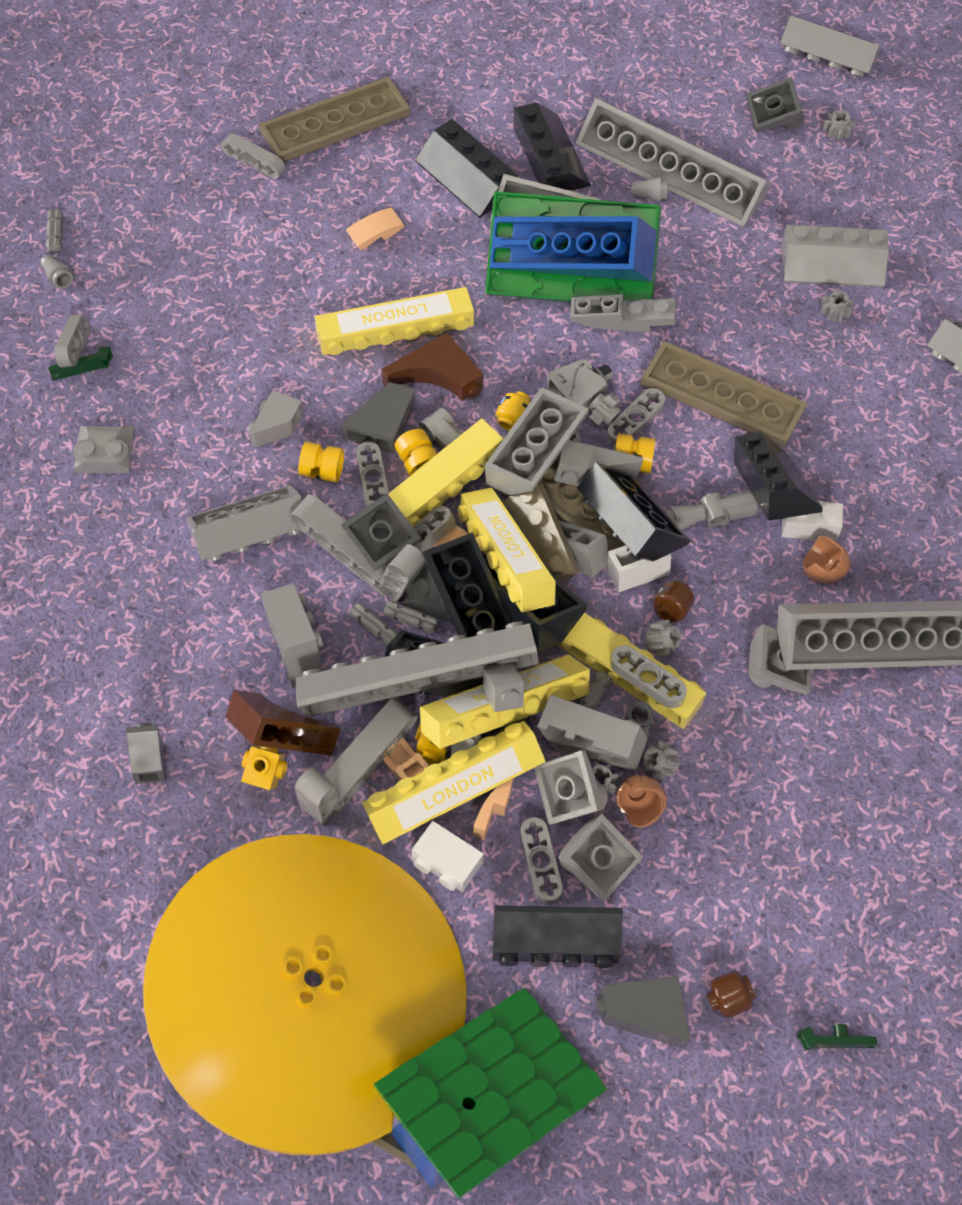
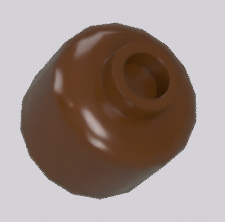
M668 581L664 583L653 599V608L656 614L661 619L670 620L672 623L684 620L694 604L692 590L681 581Z
M732 971L711 980L710 988L712 992L706 994L713 1012L720 1010L721 1014L726 1018L750 1010L753 1006L752 1000L756 999L747 975L742 976L738 971Z

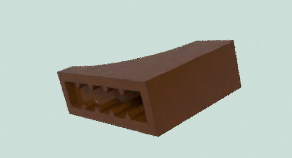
M448 333L441 335L382 368V383L384 386L389 382L398 385L429 383L449 390L461 401L468 397H476L483 389L484 374Z
M240 690L233 691L225 716L254 746L331 756L341 729L334 723L315 720L284 709L269 701L260 693Z

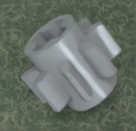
M837 110L833 114L828 113L823 130L828 131V138L831 137L840 141L844 137H850L855 121L850 120V114L846 111Z
M832 291L830 297L823 296L820 313L826 315L827 321L832 320L841 323L843 317L850 318L853 310L851 308L853 300H849L845 292Z
M600 393L588 407L592 411L589 418L598 426L603 422L609 426L621 412V409L617 407L620 400L612 393L607 396Z
M662 620L650 624L651 629H648L645 634L647 647L650 650H656V656H667L669 653H675L676 648L681 643L679 629L676 626H670V620Z
M660 741L658 747L649 745V749L643 756V763L646 767L644 771L651 773L652 778L664 780L665 776L674 777V773L680 765L679 757L677 756L679 751L670 748V744Z
M595 761L592 768L594 776L600 777L601 781H605L601 785L605 788L606 792L614 794L616 786L612 783L618 780V774L611 773L610 763L603 766L599 765L598 761Z

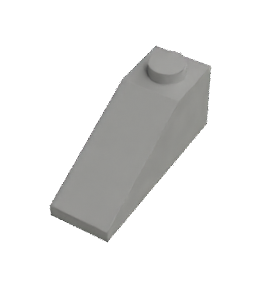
M569 440L557 457L554 481L579 486L595 462L631 474L636 479L643 462V457Z
M558 520L580 570L579 573L594 577L607 566L608 545L606 535Z

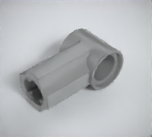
M439 408L419 422V428L426 431L427 435L431 438V442L436 441L443 449L463 434L455 426L453 418L444 408Z
M751 491L722 496L720 493H710L699 501V504H702L705 509V522L709 529H713V526L719 524L725 526L730 520L757 515L758 512L757 501Z

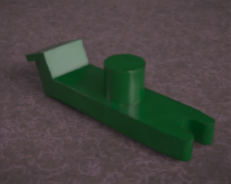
M99 347L98 353L84 357L80 356L76 366L61 368L58 364H54L48 367L52 381L108 368L111 359H113V354L110 347Z
M847 1024L833 1025L834 1036H815L811 1027L802 1029L795 1035L796 1038H799L804 1051L812 1048H875L877 1046V1037L849 1036Z

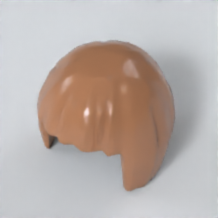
M821 535L804 558L803 572L809 579L815 582L833 584L847 575L851 564L850 558L845 548L830 537Z
M634 775L623 780L617 789L616 803L620 811L625 813L632 826L644 828L651 825L665 811L667 805L666 792L656 779L644 775Z

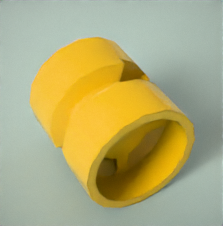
M423 429L407 431L395 442V449L400 459L404 462V467L409 476L438 454L432 447V442Z
M618 433L615 451L633 455V452L637 453L635 456L643 457L639 472L650 474L655 438L640 437L638 440H634L633 435Z
M306 441L299 458V476L312 479L320 476L322 481L338 483L344 464V449L333 446L323 449L321 444Z

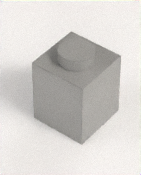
M513 663L484 667V695L494 712L524 707V680Z

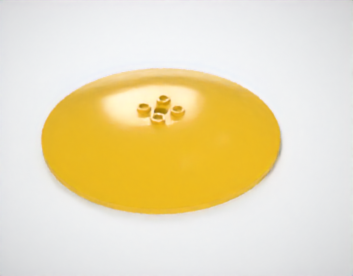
M311 834L280 835L253 841L226 852L203 867L179 890L158 923L149 947L143 982L144 1014L154 1052L164 1073L189 1106L207 1122L237 1140L267 1151L308 1156L334 1154L361 1147L392 1132L394 1114L373 1087L374 1083L464 1026L466 1015V980L457 942L443 913L426 890L401 867L383 855L347 840ZM310 971L318 973L321 977V984L316 987L309 986L305 982L304 974Z

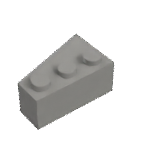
M293 583L261 593L265 613L275 642L278 644L281 652L283 665H286L291 688L296 687V677L303 676V672L311 669L323 671L318 649L323 647L320 633L318 630H312V628H315V623L311 611L305 612L308 607L304 594H298Z
M553 695L549 696L537 726L555 751L570 755L585 750L589 760L606 764L610 763L614 766L635 771L648 739L640 724L635 721L622 720Z

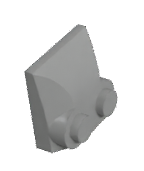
M80 426L78 441L73 449L75 473H130L135 427Z
M763 624L757 629L750 644L749 676L751 680L760 688H768L771 685H775L807 695L810 693L811 669L786 670L783 665L777 629Z
M585 750L534 767L549 825L604 810L608 799L607 792L600 783L596 782Z
M602 813L595 815L584 824L564 846L558 857L562 868L566 872L574 874L602 902L607 900L643 858Z

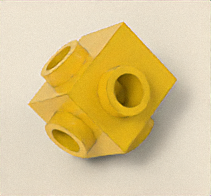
M251 746L250 750H247L243 756L242 767L245 769L241 782L267 790L275 789L279 778L283 779L286 774L288 762L285 761L287 753L280 752L277 748Z

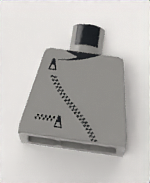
M582 359L550 371L547 376L546 387L549 391L588 408L600 393L606 396L607 381L613 378V373L607 364L595 369L588 360Z

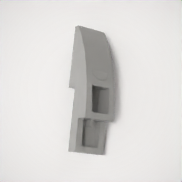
M623 294L572 297L570 320L592 328L651 333V326L675 325L676 299L624 301Z

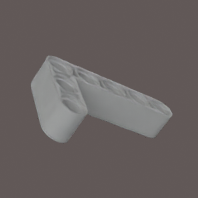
M308 494L289 515L297 528L383 596L387 594L393 598L392 601L398 602L425 564L422 552L416 547L407 544L393 560L374 571L341 527V524L346 520L313 495Z
M395 697L390 699L324 775L315 768L310 767L300 776L295 785L300 807L323 826L329 823L327 820L332 814L336 815L383 762V759L386 757L384 754L389 755L397 746V743L410 731L417 721L418 715Z

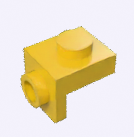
M420 723L415 738L418 740L417 753L430 765L447 760V749L438 748L421 733Z

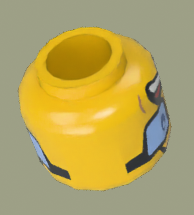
M521 391L505 394L495 411L498 425L510 431L530 404L531 398Z

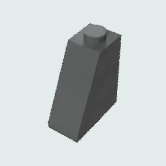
M389 382L343 422V439L359 444L373 442L379 446L380 450L394 454L396 450L395 442L402 435L415 405V389L403 384L398 385Z
M678 976L602 985L600 996H596V1009L598 1016L604 1015L605 1025L680 1048L688 1045L690 1036Z

